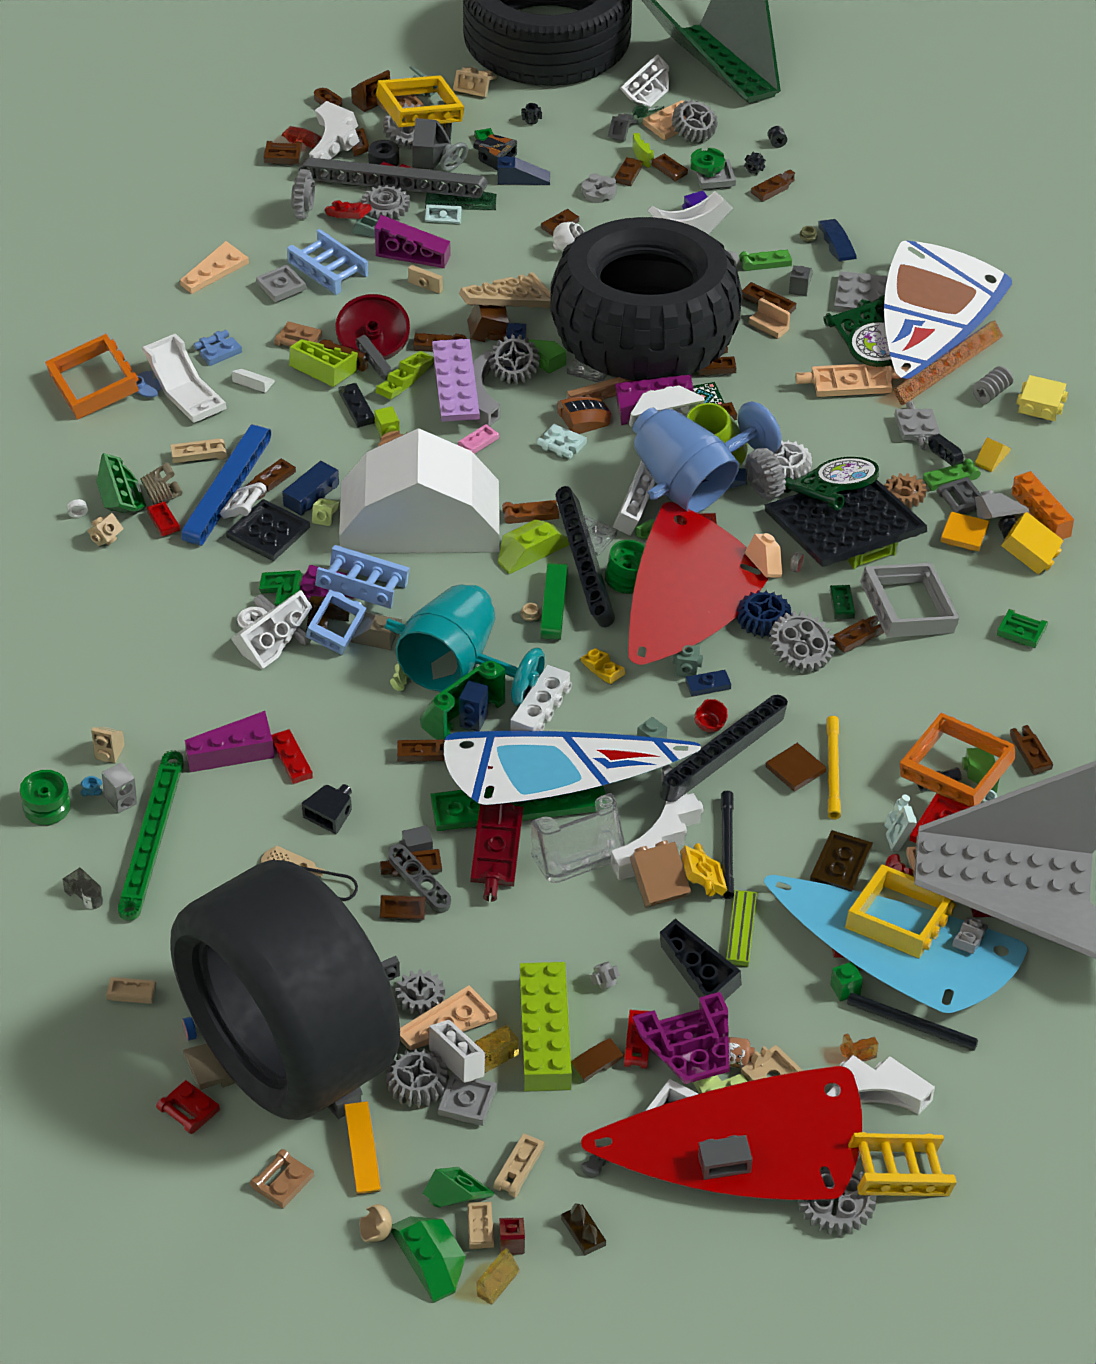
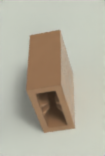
M666 840L656 843L653 848L648 849L647 846H643L634 850L635 852L630 856V861L645 908L687 897L691 893L675 842L668 843Z

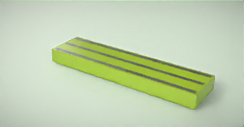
M735 890L727 951V960L733 965L749 967L757 892Z

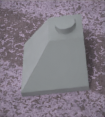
M993 490L983 491L981 496L975 497L977 515L980 519L1029 512L1028 507L1001 493L993 494Z

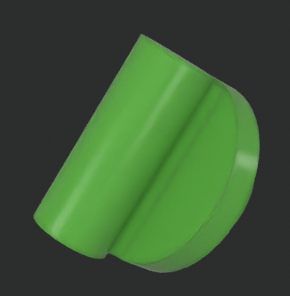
M650 519L643 524H639L635 528L637 537L648 539L655 521Z

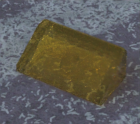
M507 1248L500 1253L477 1281V1297L489 1304H493L520 1271Z

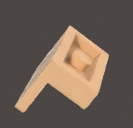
M761 298L758 301V311L749 317L748 324L779 339L789 330L790 312Z

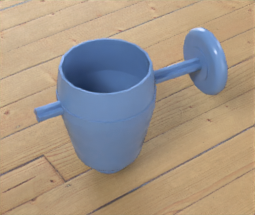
M753 401L744 403L738 411L737 418L741 433L723 443L713 433L673 409H663L658 412L652 407L645 410L634 422L632 430L636 433L634 449L657 483L655 487L648 490L649 498L656 500L665 494L671 501L686 511L690 509L698 513L706 509L725 493L739 471V463L732 455L733 451L748 443L754 450L767 448L773 453L777 452L781 446L782 435L775 417L760 403Z

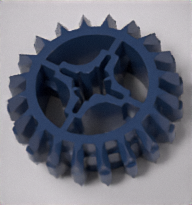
M758 590L756 594L750 592L749 596L744 595L737 608V612H739L737 620L741 625V629H746L747 633L752 632L754 637L761 635L762 638L763 636L770 638L771 635L769 633L772 626L780 616L784 617L785 613L792 614L791 606L788 604L787 599L782 598V594L776 595L775 591L768 593L767 590L765 592Z

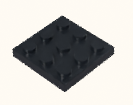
M262 499L251 509L249 515L243 516L226 532V537L274 562L310 528V522Z

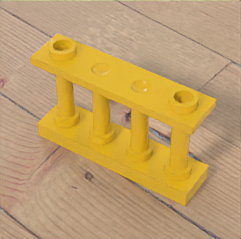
M854 1133L848 1146L849 1148L859 1147L865 1170L857 1186L859 1195L950 1196L957 1181L955 1175L942 1173L937 1156V1151L944 1140V1136L930 1133ZM870 1151L882 1152L887 1173L875 1172ZM892 1152L905 1153L910 1174L897 1173ZM914 1152L927 1153L932 1174L920 1173Z

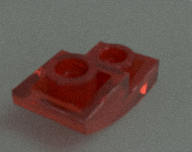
M289 126L281 135L291 143L301 141L305 146L312 149L322 139L320 135L312 131L294 126Z

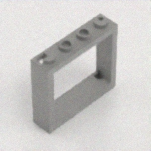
M932 563L866 566L864 568L860 583L886 637L949 634L955 632L959 624V616ZM923 582L940 617L898 619L881 584Z

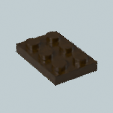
M831 830L812 871L810 881L836 886L852 892L872 850L873 842Z

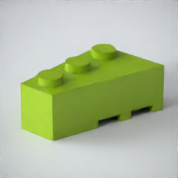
M301 339L290 346L289 366L329 386L335 387L357 371L358 353L353 351L351 354L341 352L340 348L336 347L334 350L324 348V344Z

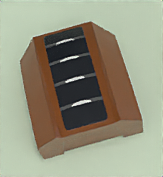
M574 397L560 400L557 404V413L562 417L570 431L577 434L603 428L610 424L611 412L601 399Z

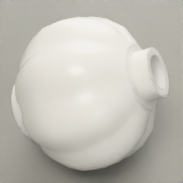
M573 222L559 224L553 232V246L555 250L563 252L567 245L574 242L577 236L585 232L579 224Z

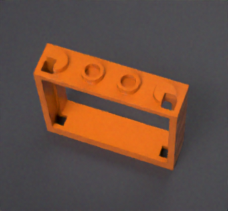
M107 334L101 335L45 362L51 378L77 420L139 391L136 383L139 379L136 373H131L132 369L129 362H124L123 353L121 350L117 351L116 342L114 339L110 340ZM109 351L125 375V378L77 400L61 372Z
M940 713L900 761V775L933 792L972 807L980 804L1015 760V745L989 732L975 728L971 724H966L954 717ZM943 733L999 757L975 789L919 764Z

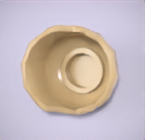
M381 1204L367 1207L366 1209L369 1211V1214L360 1218L361 1238L365 1242L385 1240L392 1228V1218L389 1210Z

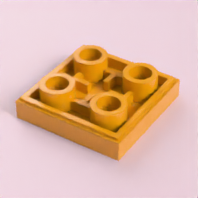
M951 512L940 542L979 552L989 526V521Z

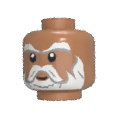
M729 1037V1067L742 1068L748 1065L755 1052V1048L750 1047V1041L746 1038Z

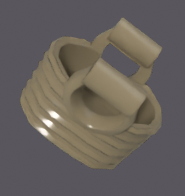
M164 463L140 478L153 505L170 501V499L183 494L176 481L166 483L175 475L169 463ZM163 470L166 474L164 478L160 475V472Z

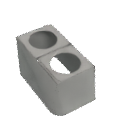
M119 763L102 772L104 797L117 813H121L137 804L135 778L123 763Z

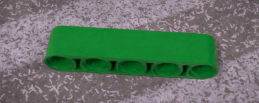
M547 563L540 632L541 639L561 640L568 564Z

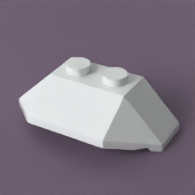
M657 54L620 87L621 91L632 102L649 109L669 90V65Z
M669 386L656 391L650 390L643 393L631 412L629 425L633 427L636 419L645 410L652 407L658 412L663 409H673L686 417L692 408L703 404L705 399L703 396L681 386Z

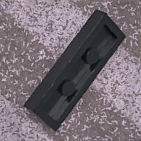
M357 383L338 387L339 394L357 428L375 424L374 414Z

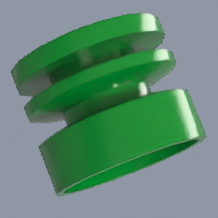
M622 540L612 546L605 570V581L609 587L624 594L634 593L637 573L645 545L634 540Z

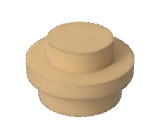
M527 603L521 609V617L526 621H536L541 617V610L537 604Z

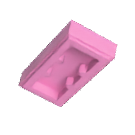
M485 424L458 441V446L475 454L498 440L499 433Z

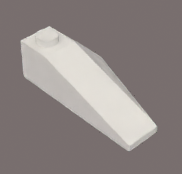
M300 590L231 637V639L245 658L260 669H264L280 656L283 648L291 640L293 633L301 625L312 606Z

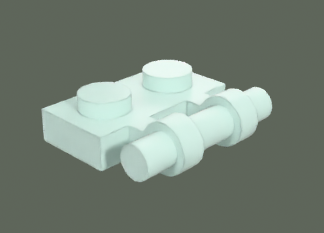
M553 424L544 434V439L539 438L537 440V445L541 446L543 450L557 453L559 457L571 459L573 453L577 454L586 444L587 437Z
M902 795L901 799H897L894 804V810L889 812L886 817L885 827L888 829L886 836L891 851H899L917 824L912 808L908 805L910 801L908 795Z

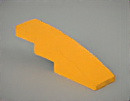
M368 1101L344 1104L356 1193L379 1192L381 1187Z

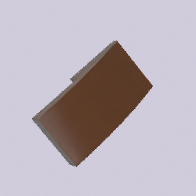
M609 1038L588 1049L572 1060L571 1063L586 1082L603 1068L605 1070L609 1069L625 1056L613 1040Z

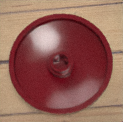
M366 294L358 296L342 307L336 319V336L341 346L359 351L355 339L366 335L385 360L398 354L406 345L410 335V321L407 312L396 300L385 295Z

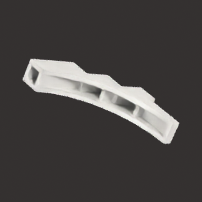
M670 765L662 767L661 782H663L664 776L672 770ZM686 793L674 802L666 801L660 818L650 830L628 845L611 850V866L618 881L635 876L630 861V856L635 852V849L647 846L648 849L653 848L656 843L666 840L668 843L675 842L677 847L684 845L685 835H687L686 826L701 823V813L704 812L702 802L697 800L694 793L688 795Z

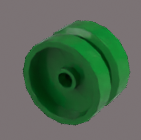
M39 770L32 772L21 782L20 796L25 817L32 823L51 825L61 821L69 813L71 802L68 794V783L62 774L53 770Z

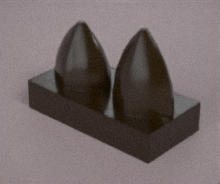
M575 1203L571 1210L561 1214V1220L584 1255H588L606 1246V1239L583 1204Z

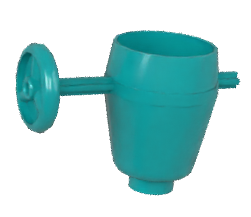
M460 584L451 586L413 614L406 622V625L388 618L384 629L400 634L395 651L397 661L403 672L412 681L429 690L442 692L474 670L478 664L481 665L486 661H495L505 668V675L514 678L511 700L516 707H519L544 671L545 654L540 648L530 649L523 657L519 667L483 654L496 617L490 595L483 588L476 585ZM452 651L457 661L456 672L433 680L431 663Z

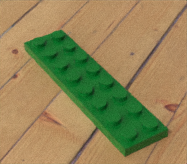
M603 785L557 796L511 802L514 806L523 807L522 821L608 810V802ZM486 787L484 798L489 799L493 796L494 787ZM463 790L430 793L437 831L477 826L480 804L469 797Z

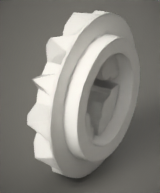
M249 607L242 610L237 618L239 627L244 629L253 622L251 617L257 620L266 614L267 611L260 607Z

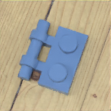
M227 330L214 332L212 336L200 338L198 342L193 344L195 350L202 348L200 356L209 366L242 353V346L233 337L225 339L229 337Z

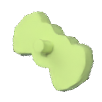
M399 663L395 665L396 673L393 675L394 678L390 679V683L395 690L402 691L405 689L404 685L407 683L408 676L403 672Z

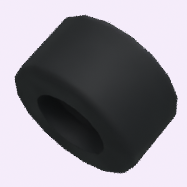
M377 140L368 147L369 164L380 165L386 162L396 167L398 166L400 160L399 147L395 142Z

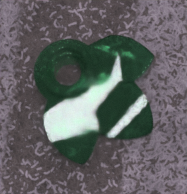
M647 105L634 107L632 112L633 115H637V118L646 117L649 112H658L665 107L655 106L648 109Z

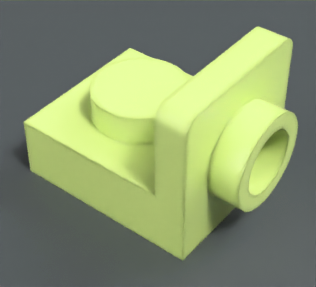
M324 498L316 501L313 504L312 523L330 526L332 524V514L339 509V501Z

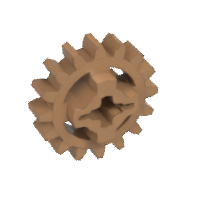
M899 473L898 477L892 475L891 479H887L886 484H884L892 494L909 508L913 504L919 506V502L923 503L924 498H926V484H922V479L917 480L916 475L909 477V473L906 476Z

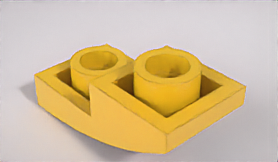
M594 648L580 658L581 662L591 672L609 684H612L626 674L624 667L611 662L609 654Z

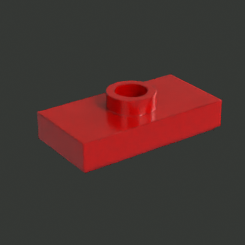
M165 501L146 507L148 515L162 537L180 531V525Z

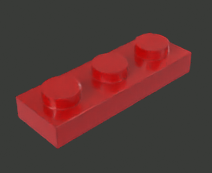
M290 729L272 734L273 747L292 783L296 784L313 778V772Z

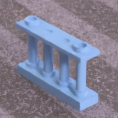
M320 229L317 230V241L301 250L294 245L287 247L288 262L335 295L341 292V281L356 272H359L364 277L368 276V261L360 257ZM320 247L326 250L314 258L308 256V254ZM332 255L338 258L327 266L320 264V262ZM343 264L350 266V268L338 275L332 272Z
M334 545L331 552L330 568L327 570L318 567L315 586L337 591L344 595L391 609L394 597L393 589L395 586L402 588L407 586L410 568ZM341 568L350 572L346 576L337 573V570ZM358 574H360L363 576H367L368 579L366 581L356 579L355 577ZM376 580L386 582L387 585L382 587L374 583Z

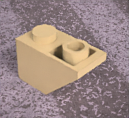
M93 727L91 733L95 759L116 763L125 746L123 731L107 727Z

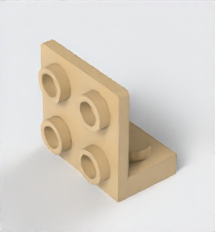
M462 67V70H456L453 90L487 97L489 81L497 79V75H493V72L488 70L477 71V68Z

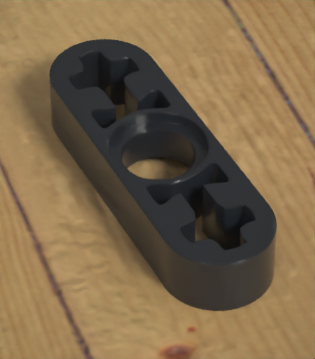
M935 434L928 437L930 450L951 466L964 462L961 449L944 436Z

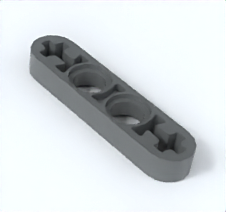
M401 844L391 846L388 851V861L420 896H426V902L434 911L439 913L448 911L451 906V896L405 846ZM394 853H402V860L398 856L394 858ZM414 866L418 869V873L410 875L406 872V869ZM423 882H430L433 888L426 891L420 885ZM437 897L440 900L445 899V904H437Z

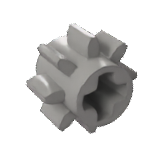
M604 962L593 967L594 972L590 975L593 985L598 984L601 989H606L617 984L616 979L620 976L617 966L612 967L609 962Z

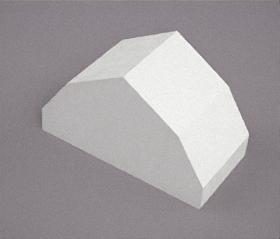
M418 428L366 452L341 481L340 546L360 553L500 552L499 480L472 451Z

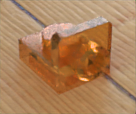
M847 1033L843 1035L840 1049L842 1055L847 1057L848 1060L854 1055L864 1062L877 1058L879 1043L875 1037L861 1039L853 1043Z

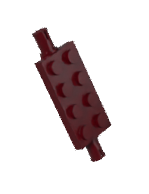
M511 802L491 805L480 804L470 882L485 884L483 899L488 902L490 893L492 896L491 902L497 900L498 885L514 887L523 807L514 806Z

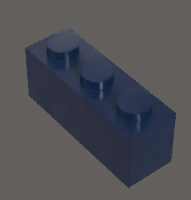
M320 460L282 491L283 506L302 516L313 507L316 501L324 498L329 492L337 488L339 485V470Z

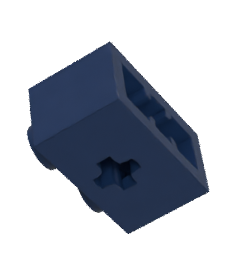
M472 681L467 682L459 697L460 727L474 731L481 730L488 716L487 685Z

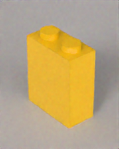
M1025 512L1015 522L1001 546L1039 575L1044 569L1048 571L1054 564L1052 559H1055L1062 551L1060 546L1064 540L1028 512Z

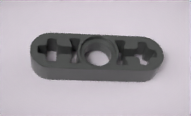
M366 335L355 339L359 351L367 354V361L380 378L386 381L388 374L392 372L390 365Z

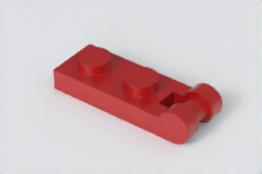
M631 1009L629 1011L624 1067L631 1068V1065L640 1066L641 1069H647L649 1046L640 1038L633 1021V1016L650 1011ZM632 1053H641V1057L632 1056Z

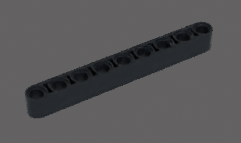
M563 486L556 491L555 497L589 611L599 626L606 628L612 625L615 615L580 501L570 487Z
M778 694L770 696L703 746L698 752L692 754L668 772L663 778L660 791L661 798L668 802L677 801L779 724L785 716L788 704L787 699Z

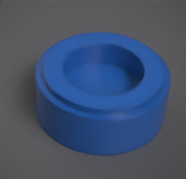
M190 1016L182 1018L187 1040L196 1039L197 1033L193 1018Z

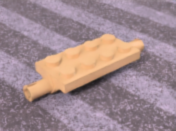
M865 364L813 366L811 372L795 373L796 385L812 383L815 386L817 397L892 393V379L901 378L891 366L873 367ZM908 366L900 367L905 372L909 370Z

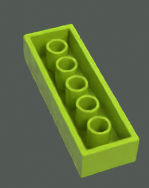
M565 962L520 963L524 1091L571 1090L572 1071Z

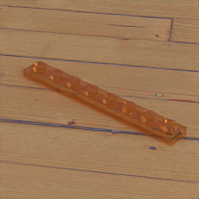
M996 321L989 322L921 370V372L894 387L893 391L900 404L904 405L1002 338L1003 335Z

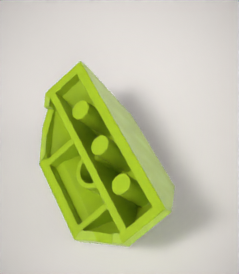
M536 519L503 535L498 564L508 574L518 571L569 546L566 531L551 523Z

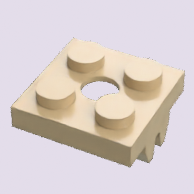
M775 1045L769 1050L763 1046L760 1054L757 1051L754 1052L751 1062L741 1068V1073L748 1081L767 1078V1074L771 1071L782 1075L803 1070Z

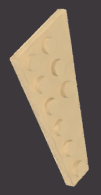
M533 272L529 273L528 276L518 275L516 279L508 277L494 280L492 284L485 282L480 287L477 285L462 287L459 291V295L464 302L471 306L476 304L484 306L498 305L500 307H543L546 309L550 307V290Z

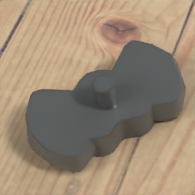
M592 1154L589 1157V1161L582 1163L581 1169L586 1176L597 1177L607 1160Z

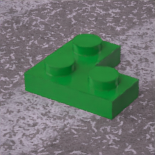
M300 570L263 572L259 590L261 594L277 593L275 599V606L300 591L302 573Z

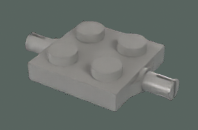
M908 401L906 403L908 409H895L894 413L902 440L918 441L920 448L926 450L928 448V437L941 434L933 410L916 409L914 402Z

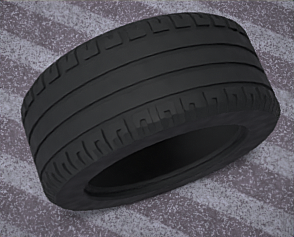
M463 0V34L468 51L483 67L512 81L543 86L581 82L613 67L624 56L630 44L632 0ZM550 5L567 7L578 11L558 15H539L522 12L519 9Z

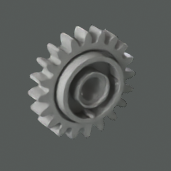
M300 169L292 186L291 205L296 218L306 219L308 212L312 210L314 205L315 181L312 180L310 170Z
M378 186L377 189L372 187V192L366 191V194H363L361 199L362 204H370L372 208L366 216L375 217L376 220L379 219L380 215L391 219H399V215L405 216V212H409L410 208L409 195H406V191L401 192V188L396 190L395 186Z

